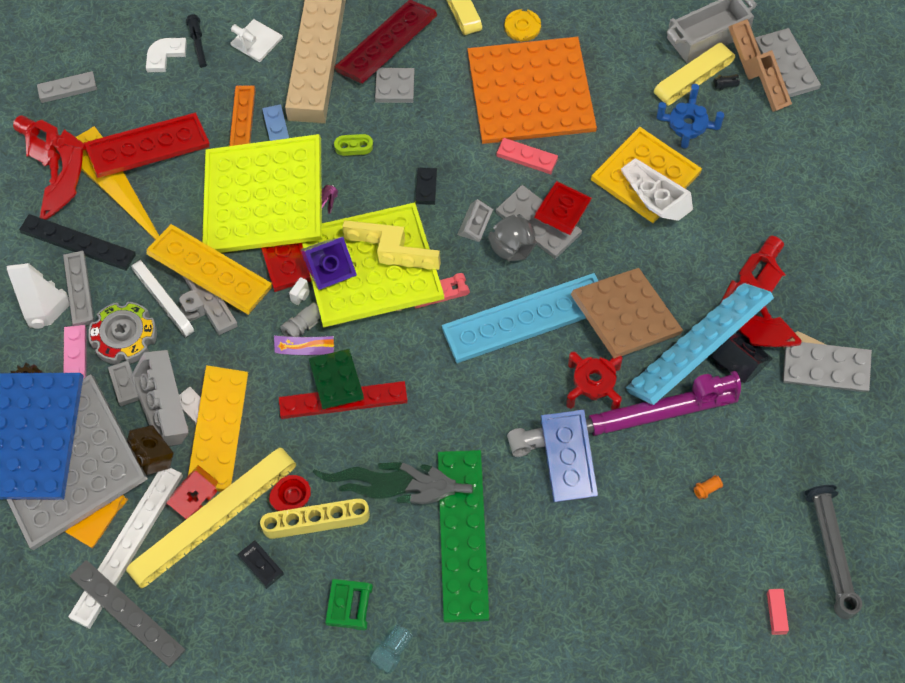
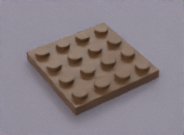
M639 268L573 289L571 296L614 359L676 337L683 331Z

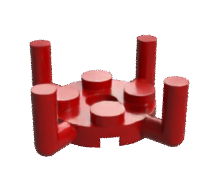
M571 352L569 354L568 366L570 368L576 367L573 378L576 388L568 393L566 406L570 409L574 408L576 398L583 394L591 400L608 396L613 400L611 409L620 408L622 398L614 390L616 384V371L621 369L622 356H618L615 359L612 358L609 361L601 357L599 359L593 357L582 359L576 352ZM596 373L600 375L601 379L593 381L589 376Z

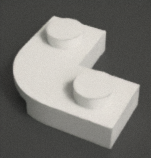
M164 38L154 42L147 52L146 71L166 72L167 57H186V38Z

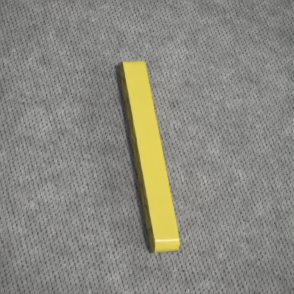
M283 448L276 449L135 559L127 567V573L140 588L146 587L167 570L166 568L169 569L185 556L184 553L188 554L216 532L220 528L219 526L222 527L255 501V499L272 487L271 485L274 486L281 478L293 471L296 463Z

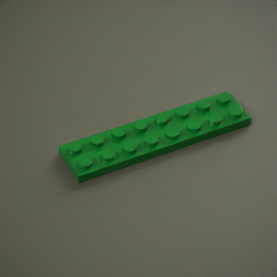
M481 450L438 452L439 471L448 478L456 480V483L473 485V493L455 492V495H449L440 499L444 623L489 621Z

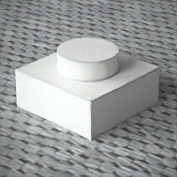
M301 277L289 292L292 303L299 305L309 295L308 282Z

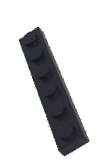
M31 214L27 216L19 229L22 234L72 252L84 251L86 257L125 271L128 270L136 256L135 251Z

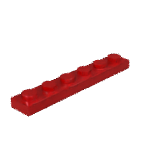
M405 381L362 386L364 400L322 409L318 392L279 397L281 419L405 404L408 403Z

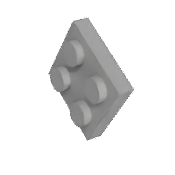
M379 68L376 74L375 102L413 103L414 68Z

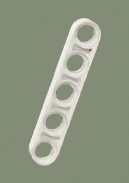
M139 260L131 265L137 277L181 333L187 337L195 332L188 319L143 262Z

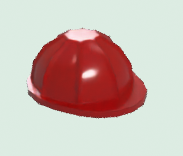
M288 475L276 483L271 490L269 500L272 507L277 511L302 508L311 496V488L303 477Z

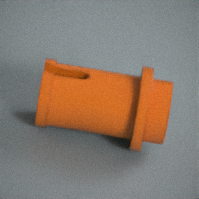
M714 475L703 483H697L693 490L699 499H706L710 493L722 488L723 483L719 476Z

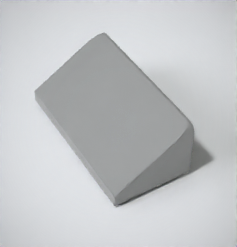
M478 199L472 202L457 235L480 242L493 209Z

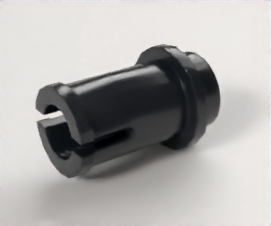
M718 75V77L714 78V86L719 90L727 87H738L740 79L736 78H739V75Z

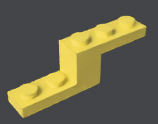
M344 220L343 233L345 240L379 243L377 250L379 263L440 269V251L404 247V227Z

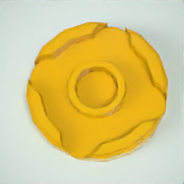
M515 10L505 19V32L513 40L520 42L530 41L539 35L541 19L533 11Z

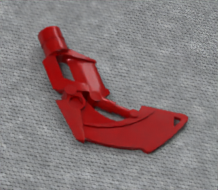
M20 115L14 120L13 127L17 132L25 135L26 156H31L42 162L43 166L50 165L51 179L49 182L51 185L45 187L40 218L47 220L76 195V186L82 167L83 150H86L85 144L65 129L59 135L57 127L41 119L35 122L26 116ZM40 129L47 133L46 142L37 137ZM60 156H61V159H62V171H61V173H60L59 176H58V170H59V162H58V160L60 159Z
M769 236L759 252L750 256L739 272L741 276L738 283L734 280L731 281L722 301L744 283L771 291L772 293L782 276L786 275L775 260L784 247V243L780 238ZM760 261L767 263L757 279H755L752 272ZM766 306L760 310L763 317L754 315L738 330L750 339V344L753 346L789 347L799 346L802 343L798 335L781 317L771 318Z

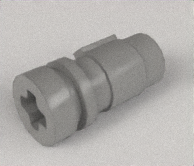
M312 303L299 312L296 317H292L288 322L282 324L280 327L282 333L286 337L302 336L306 329H311L319 322L318 319L321 317L318 305Z

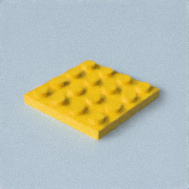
M639 127L591 176V181L654 223L660 216L646 207L621 172V168L636 158L685 189L699 176L702 168Z

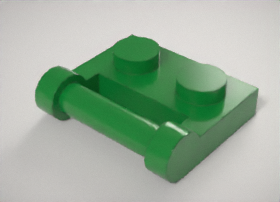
M332 579L326 625L367 630L368 622H366L369 594L372 593L373 585L366 582ZM354 591H360L357 619H350Z

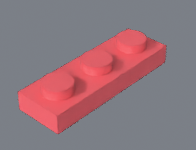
M503 138L497 151V157L548 174H552L558 160V155Z

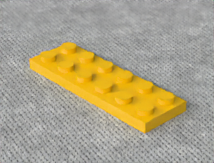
M172 224L147 248V255L248 315L272 288L271 282Z
M206 365L188 476L199 465L218 481L215 489L218 492H222L232 484L248 372Z

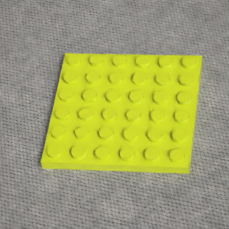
M319 134L206 149L203 213L204 244L223 253L322 240L321 137Z
M415 203L322 223V240L302 242L303 248L323 241L339 237L344 238L343 223L345 220L404 227V247L430 249ZM345 240L357 276L318 290L310 274L323 327L444 299L443 289L436 269L379 263L377 252L379 243Z

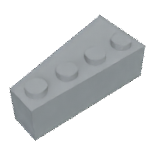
M168 351L144 352L131 378L148 423L156 428L168 446L182 444L189 432Z

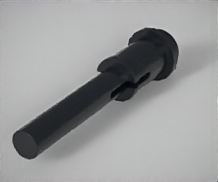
M191 14L186 19V25L189 26L190 37L194 40L199 67L202 68L206 67L207 64L201 42L202 32L199 25L201 21L197 15Z

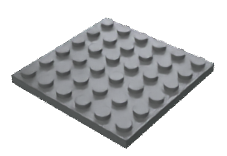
M88 375L83 379L64 500L7 499L29 548L32 550L37 549L148 479L142 467H140L134 452L131 450V446L127 442V438L94 376Z

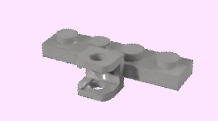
M183 276L191 291L183 294L179 301L182 304L180 307L181 312L188 321L196 320L206 314L218 335L237 327V322L223 299Z

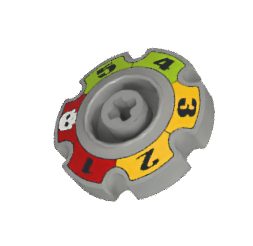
M127 302L124 306H119L118 303L106 306L97 313L98 321L91 322L88 335L92 348H97L95 351L100 359L114 365L119 364L122 360L129 361L130 364L140 360L144 352H149L147 346L155 344L157 338V328L154 319L149 318V312L145 307L134 302Z

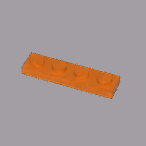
M255 86L235 87L229 146L251 143Z

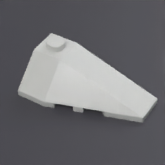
M633 159L621 168V172L646 207L660 217L679 221L693 210L690 191L638 159Z
M29 263L7 266V271L24 319L30 328L40 329L51 325L70 306L67 293L63 289L58 290L55 288L54 282L46 281L43 278V274Z

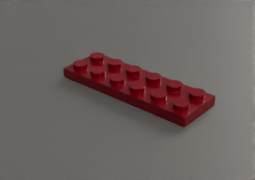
M408 0L334 66L336 72L362 84L437 16L436 10L413 0Z

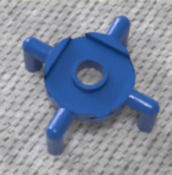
M698 84L691 86L688 103L677 104L671 114H665V102H660L658 105L657 119L669 122L671 129L676 132L675 134L682 137L681 147L684 149L689 146L690 139L703 134L707 128L719 130L724 118L723 112H717L715 122L709 121L706 109L703 106L696 105L699 90ZM690 118L694 123L688 124L684 119Z

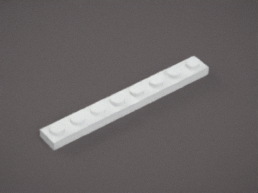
M172 468L157 473L99 566L98 571L115 586L159 517L169 497L181 481L182 473ZM84 591L68 617L70 620L90 629L103 607Z

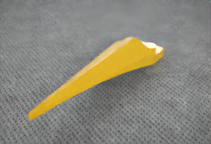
M94 126L76 138L84 143L102 138V135ZM83 150L81 171L102 188L156 240L159 234L124 172L97 178L88 155Z

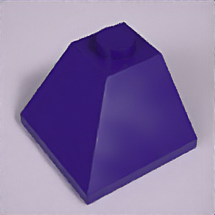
M343 237L323 241L301 249L307 268L318 290L357 276Z

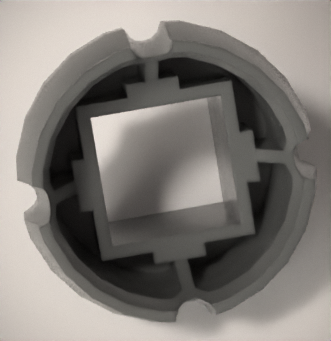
M520 214L517 217L515 215L508 216L498 222L493 227L495 232L491 231L488 236L493 251L499 257L508 261L525 260L537 245L532 224Z

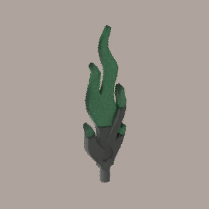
M401 462L378 464V467L382 470H397L390 473L374 472L361 467H352L332 474L313 470L317 477L328 482L362 480L372 484L371 486L347 483L339 487L341 492L350 490L367 497L379 499L406 492H420L418 494L400 496L397 498L398 503L429 504L446 496L455 495V492L473 493L472 484L456 483V480L448 478L438 469L424 464L420 467L428 475H424L412 466Z

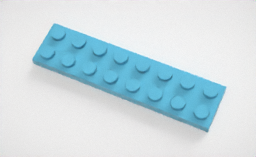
M595 273L442 325L443 333L456 363L586 319L571 293L573 289L597 282L598 279Z
M746 283L737 287L735 292L728 298H725L713 311L709 312L702 321L694 325L685 336L678 339L677 343L669 350H666L654 363L650 364L643 373L634 378L626 387L627 391L631 395L652 405L657 403L774 298L771 291Z

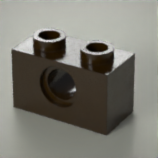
M153 425L129 431L127 442L130 444L131 450L134 452L140 467H142L146 475L170 469L174 453Z

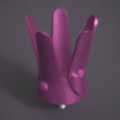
M325 185L322 188V208L329 200L328 214L331 213L334 199L338 194V190L334 185Z

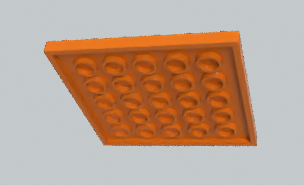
M578 37L467 48L482 144L502 142L503 138L514 141L596 132L597 126Z

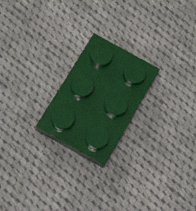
M350 349L309 358L322 409L364 400Z

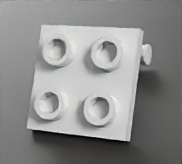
M253 19L243 29L236 24L232 26L231 32L238 36L230 44L258 62H261L281 41L283 36Z

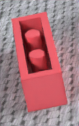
M769 589L767 599L772 635L787 634L789 627L784 590Z

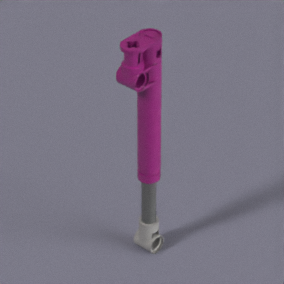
M732 371L729 376L712 377L710 374H704L694 380L691 392L661 398L654 405L644 402L601 412L600 414L589 415V419L586 420L588 434L592 433L593 436L601 435L602 433H609L737 403L741 392L739 375L736 371ZM518 428L507 434L512 454L515 457L525 456L531 452V449L545 447L542 428L529 431Z

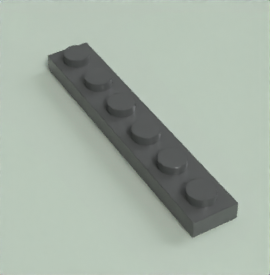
M87 560L70 575V578L167 667L170 668L186 651Z

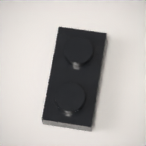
M417 168L416 204L435 205L437 168Z
M256 540L238 553V557L266 589L284 575L283 571Z

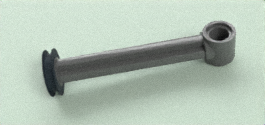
M816 486L806 490L804 495L807 496L805 499L807 502H814L836 593L834 611L842 619H851L861 610L862 600L853 589L832 498L838 495V492L835 491L837 486ZM844 601L852 605V610L846 609Z

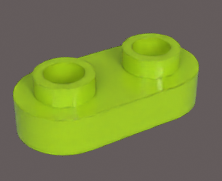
M366 134L342 135L335 139L334 147L336 153L342 156L365 155L373 150V140Z

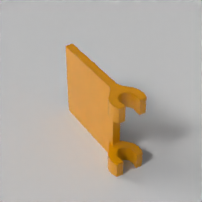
M124 495L118 497L64 532L93 548L128 499Z

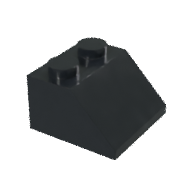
M742 333L734 334L728 338L712 356L717 360L716 363L720 367L728 369L730 372L736 371L740 382L743 383L751 381L773 359L759 346L751 345L750 339Z

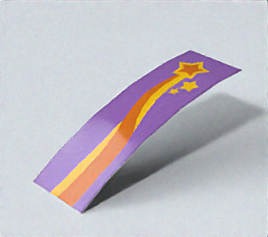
M274 335L275 353L291 355H324L333 353L334 336L286 337Z

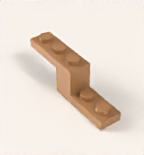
M748 19L729 26L748 80L760 77L772 111L774 112L791 105L792 102L773 51L760 53Z

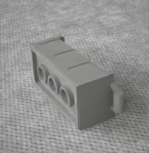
M718 0L676 20L674 18L670 19L667 39L685 62L689 63L718 43L722 42L726 46L734 42L729 26L748 19L750 27H752L754 16L751 11L757 6V3L754 0H744L749 6L748 8L742 0Z

